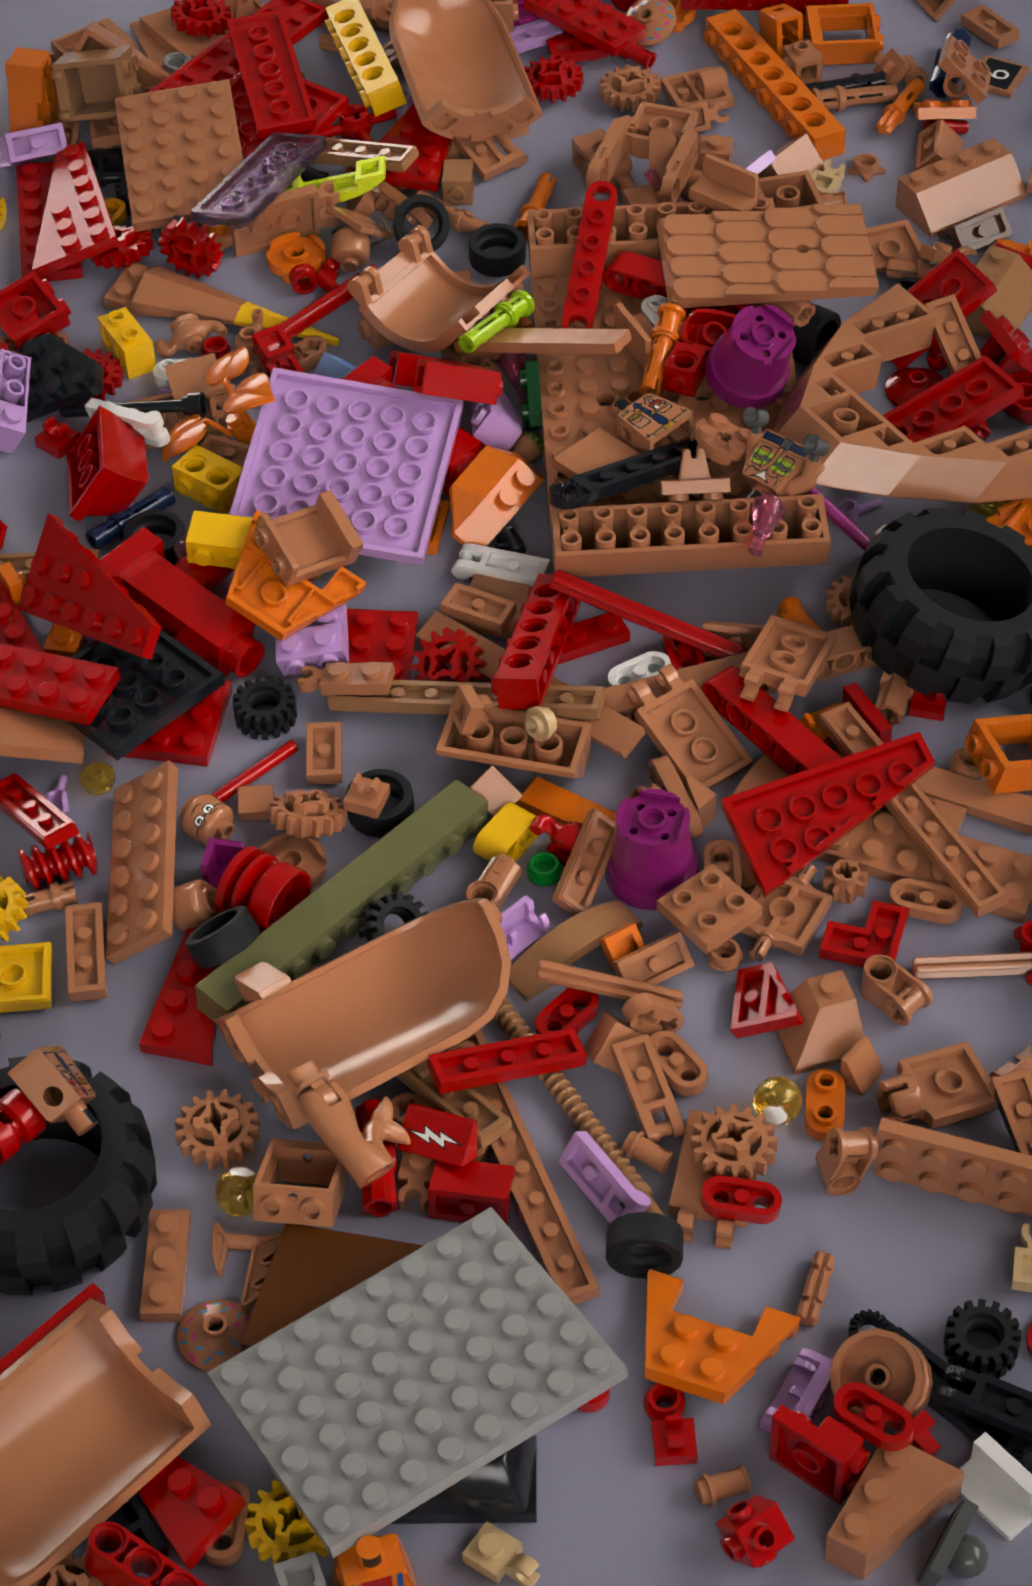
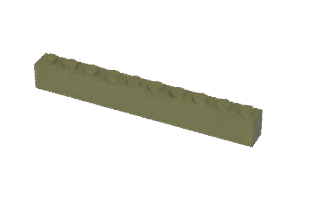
M454 780L262 932L246 949L224 962L195 985L197 1009L216 1023L215 1020L247 1004V1002H244L234 982V977L260 962L270 964L288 975L292 981L321 959L328 958L339 944L347 938L354 937L362 927L358 926L359 919L365 917L361 913L364 908L370 906L369 903L390 893L392 895L396 892H403V896L406 895L412 885L423 876L432 874L438 864L449 855H455L464 843L473 836H477L488 823V801L459 780Z

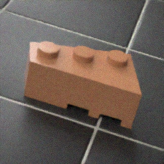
M910 1444L906 1448L895 1452L885 1451L878 1447L827 1534L824 1560L864 1580L898 1551L907 1538L919 1528L923 1529L927 1526L936 1513L948 1503L951 1505L960 1497L964 1471Z

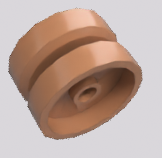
M879 1328L859 1331L846 1339L834 1354L829 1373L832 1393L834 1395L844 1384L851 1382L862 1383L907 1409L913 1418L928 1404L933 1386L931 1367L922 1351L899 1334ZM883 1370L886 1374V1379L881 1385H876V1380L881 1379L879 1372ZM856 1406L848 1409L851 1413L862 1411L861 1408Z

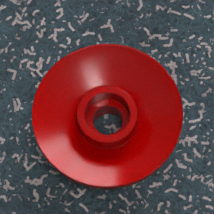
M921 367L905 368L889 376L885 384V394L892 404L899 406L944 378L930 369Z

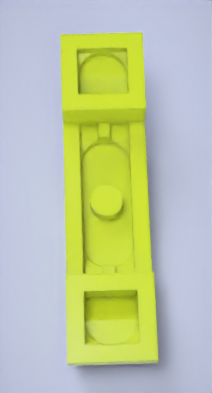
M384 155L356 161L355 172L307 182L302 181L300 173L274 178L271 181L270 195L315 184L318 189L321 183L333 181L334 192L338 191L339 203L372 190L385 179L386 158Z

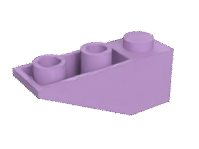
M0 349V451L12 454L26 434L31 357Z
M502 390L501 396L497 398L496 405L473 402L471 408L473 411L471 419L472 436L486 446L509 451L522 434V419L504 391Z

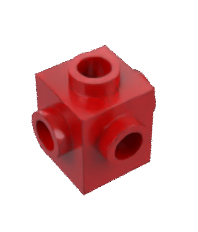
M756 1494L748 1500L732 1505L727 1510V1515L715 1523L723 1537L720 1540V1545L729 1559L752 1568L769 1564L776 1558L778 1551L795 1540L777 1502Z

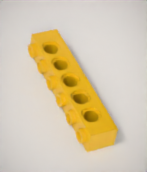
M342 0L326 7L329 19L324 21L366 108L371 106L375 116H379L406 104L407 101L400 82L359 0Z

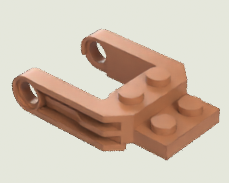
M642 101L632 119L628 115L614 119L589 164L586 174V189L596 181L609 182L624 154H629L639 159H649V133L654 128H663L675 135L677 147L665 168L661 189L657 191V202L676 203L698 161V133L694 130L698 121V111Z

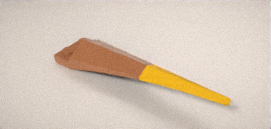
M134 261L131 262V266H127L104 296L105 307L114 310L126 307L132 316L178 318L181 315L192 313L196 314L199 320H216L224 324L247 327L252 325V311L254 309H261L263 311L262 330L288 319V317L159 265L151 268ZM308 327L295 336L299 338L319 336L324 338L329 345H339L337 337L312 327Z

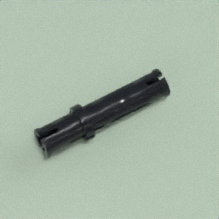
M884 71L865 75L853 73L851 77L805 85L809 90L812 88H817L818 90L833 88L837 85L843 86L845 89L886 85V77ZM867 82V84H864V85L846 87L847 85L859 84V83Z

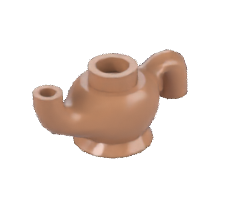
M254 309L252 311V325L242 328L235 338L234 349L245 346L250 355L248 365L242 374L248 372V366H255L261 363L258 353L253 351L254 345L252 340V334L262 331L263 311L261 309Z
M184 314L176 318L171 324L172 340L166 342L164 339H160L155 342L154 346L162 357L173 356L179 350L196 353L203 348V343L211 332H217L218 336L224 337L228 334V330L219 321L199 320L196 314Z

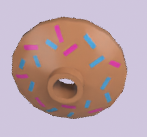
M638 0L626 13L627 16L633 17L641 24L647 26L645 36L637 42L642 47H652L662 43L672 34L676 27L677 14L669 0Z
M225 1299L204 1301L190 1309L180 1321L176 1334L178 1350L186 1363L200 1371L208 1372L241 1353L240 1342L251 1312L249 1310L243 1312L241 1304ZM215 1326H222L218 1331L209 1330Z

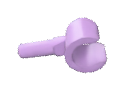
M846 498L839 503V510L855 524L859 520V514L881 507L882 500L876 499L864 504H858L856 500Z
M60 775L55 790L45 794L46 799L58 809H63V812L70 810L65 790L67 783L66 775Z

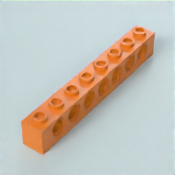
M736 9L706 18V30L703 32L706 45L713 49L720 61L729 67L732 74L737 76L744 84L746 90L753 94L760 106L769 112L772 119L785 130L789 138L794 140L807 134L822 160L844 154L846 129Z

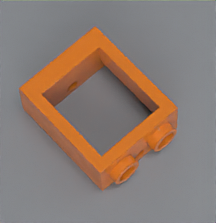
M873 3L806 6L804 20L806 40L810 39L816 50H820L823 65L875 63L873 61L874 58L879 54V51L884 49V36L879 34L880 16L879 14L875 15ZM864 30L866 39L823 41L822 31Z
M1032 714L974 719L963 745L993 794L1032 791V759L1008 761L999 746L1027 743L1032 751Z

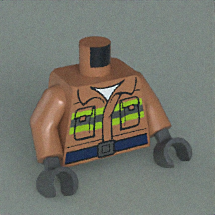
M747 407L743 412V421L746 425L751 426V431H748L746 456L742 475L752 490L746 498L803 495L812 490L816 485L818 476L825 470L819 457L825 456L829 452L828 442L820 440L819 435L808 434L803 440V445L770 429H766L763 432L761 427L766 426L769 422V414L765 410Z

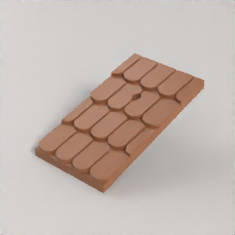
M813 204L811 208L772 207L766 211H712L711 214H669L665 218H660L656 228L668 303L676 304L682 308L874 296L879 289V284L876 278V270L861 204Z

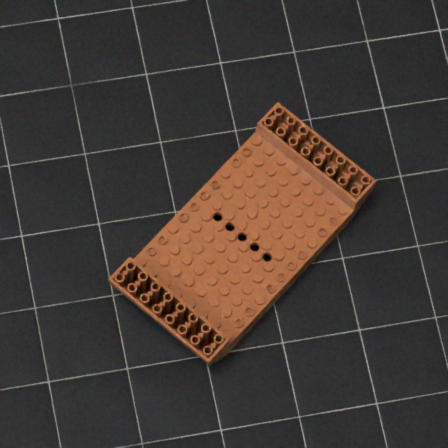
M758 197V203L751 211H766L768 208H775L773 197ZM696 201L616 206L604 272L616 254L621 251H628L661 261L656 228L660 218H665L669 214H711L712 211L717 210ZM583 207L527 210L531 297L535 304V310L532 314L533 328H561ZM602 280L593 329H614L615 304L621 302L633 316L641 313V303L643 300L614 292L606 287ZM760 303L754 305V307H762ZM577 320L569 324V328L584 329L586 327L584 322L580 323ZM626 346L617 355L535 354L536 361L539 362L542 408L541 433L553 574L557 570H561L575 577L828 564L831 539L823 494L746 498L752 488L742 475L744 467H738L740 462L731 461L729 466L721 465L712 460L707 462L711 478H730L731 492H723V499L703 500L701 499V493L689 494L688 501H669L668 495L660 494V480L678 479L679 474L577 508L560 509L552 506L549 503V487L553 483L556 484V482L569 481V477L553 468V458L599 427L617 438V418L612 415V407L618 399L623 398L632 404V402L643 396V393H639V387L645 369ZM763 353L765 357L769 356L767 353ZM791 353L789 360V377L782 395L771 405L759 409L765 410L769 414V422L766 426L761 427L763 432L766 429L773 431L782 404L797 383L793 353ZM706 374L694 397L663 390L662 379L658 396L666 400H675L674 403L692 410L693 428L698 420L709 418L711 413H719L724 415L728 422L740 428L751 430V426L746 425L743 421L745 409L732 406L718 397L711 389ZM697 398H707L708 400L700 401ZM601 403H610L611 405L602 406V405H600V404H601Z

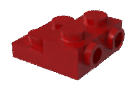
M34 271L0 290V329L15 348L20 347L24 342L33 339L39 334L50 333L54 335L71 325L68 318L71 311L62 298L57 300L48 280H41Z
M783 1404L772 1416L769 1459L839 1505L849 1493H852L864 1472L862 1469L869 1459L870 1452L863 1448L864 1438L859 1435L855 1428L845 1422H838L829 1415H827L819 1427L815 1426L812 1420L800 1411L793 1412Z

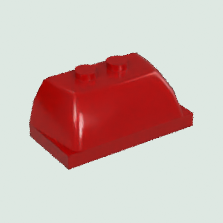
M99 405L66 454L69 517L78 522H81L85 516H108L127 510L146 486L149 479L144 436L129 423L124 422L117 415Z

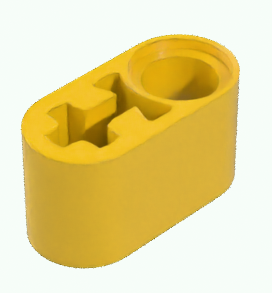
M512 802L507 803L478 833L473 844V852L489 862L493 856L497 857L500 854L512 857L516 862L539 836L529 829L536 815Z

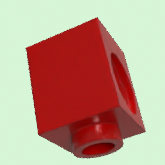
M676 341L663 365V390L694 397L705 376L707 348Z

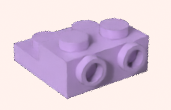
M345 603L283 641L275 637L276 664L283 676L302 675L301 668L303 666H315L318 669H324L326 663H349L348 620Z

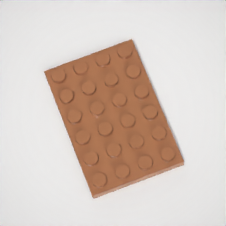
M229 79L114 98L132 224L135 232L162 228L167 224L169 225L173 219L179 222L181 217H184L187 223H191L193 219L198 222L229 217V206L251 201Z

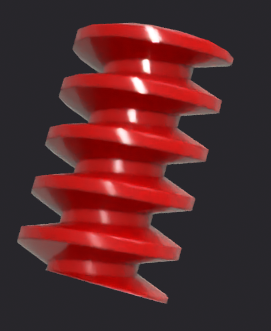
M88 830L86 841L83 840L80 834H77L73 837L72 845L66 840L58 845V849L55 847L49 850L44 848V853L39 850L37 845H31L30 857L22 849H17L26 885L31 883L36 891L41 890L42 879H45L50 886L51 883H55L56 875H59L64 883H68L70 871H73L78 879H83L84 867H87L93 876L97 875L98 864Z

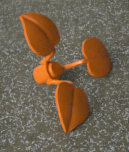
M241 346L235 351L219 358L206 373L205 379L210 386H217L223 382V386L229 395V398L223 405V410L229 414L226 418L227 427L209 418L202 419L199 414L182 419L169 431L170 442L162 447V460L165 463L171 457L179 455L195 446L205 435L207 426L217 429L227 438L233 435L237 441L250 445L256 423L245 410L274 402L275 398L271 390L270 380L264 373H257L243 380L236 387L235 393L232 390L230 379L242 374L249 362L250 355L245 346Z

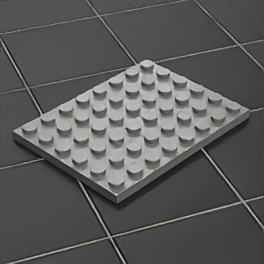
M492 1207L207 1372L209 1381L332 1558L356 1545L361 1537L376 1533L629 1377L627 1366Z

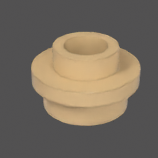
M534 706L527 710L524 722L527 733L536 741L543 742L548 740L557 730V720L554 713L549 708Z

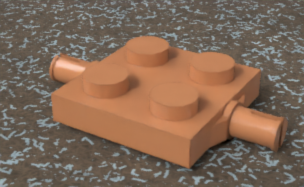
M808 864L796 877H791L765 898L758 884H756L750 896L763 907L762 917L740 931V933L757 940L749 951V956L753 960L757 957L758 962L763 961L766 953L772 946L800 957L804 953L831 908L833 900L832 895L817 890L809 884L817 872L814 865L811 864L809 867Z

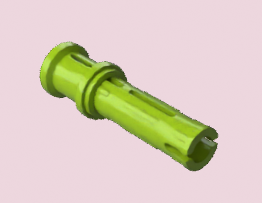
M517 290L511 294L508 301L498 303L490 316L459 336L458 344L461 350L471 354L504 328H513L518 324L520 318L533 314L535 304L531 295L524 290Z

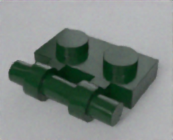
M531 361L525 362V366H522V370H519L520 389H523L524 402H521L523 422H526V430H537L542 428L539 362Z

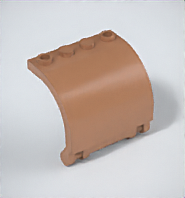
M418 225L410 231L409 235H405L398 241L400 253L378 271L374 267H366L360 272L359 276L354 277L348 282L347 288L361 305L358 310L388 340L412 351L436 352L450 346L460 335L474 327L473 324H478L492 314L490 309L494 310L498 303L509 300L506 297L507 294L510 297L513 292L525 288L522 281L531 273L522 264L502 282L491 285L470 282L458 276L446 266L433 251L428 230L424 226Z

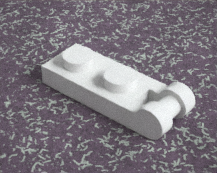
M91 398L85 405L90 419L99 405L111 411L142 434L145 438V444L163 447L170 442V434L167 428L163 427L164 420L158 411L144 413L134 408L130 409L110 401H102Z
M466 543L459 552L460 559L455 561L451 570L454 577L460 580H467L470 577L473 578L475 574L533 586L538 574L549 573L550 559Z

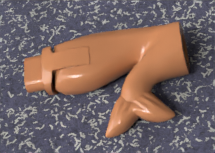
M310 1060L288 1073V1077L296 1087L293 1094L300 1102L311 1126L345 1167L359 1189L373 1183L395 1165L383 1141L406 1145L411 1144L407 1131L400 1124L393 1121L394 1110L388 1096H384L377 1105L370 1121L366 1124L361 1134L350 1099L336 1081H327L330 1077L327 1071L320 1072L314 1061Z

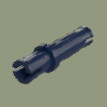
M163 486L161 489L127 508V510L119 514L109 515L106 522L86 532L85 536L89 545L93 549L99 550L117 537L122 539L123 529L133 516L148 510H164L174 505L176 499L173 492L167 486Z

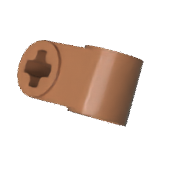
M878 954L869 957L865 961L860 987L861 994L897 1025L907 1026L915 1012L921 1007H928L933 1002V995L929 987L922 980L914 977L898 965L892 958L887 955Z
M861 1127L859 1131L843 1132L840 1128H831L828 1131L826 1140L817 1152L815 1159L827 1191L832 1196L852 1193L861 1185V1180L871 1163L876 1159L878 1152V1140L873 1128Z

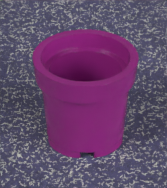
M764 304L763 307H753L754 305L743 308L736 315L727 333L723 334L716 341L706 358L705 374L711 389L718 397L732 406L742 409L747 407L764 408L774 403L782 395L786 387L790 372L789 360L796 344L793 330L794 324L784 311L772 305ZM763 353H767L769 356L765 357Z
M645 789L639 791V796L630 800L629 796L625 798L617 808L613 850L605 869V879L610 891L623 903L638 909L657 910V900L699 873L697 852L691 841L690 812L686 807L685 809L680 803V798L669 791Z

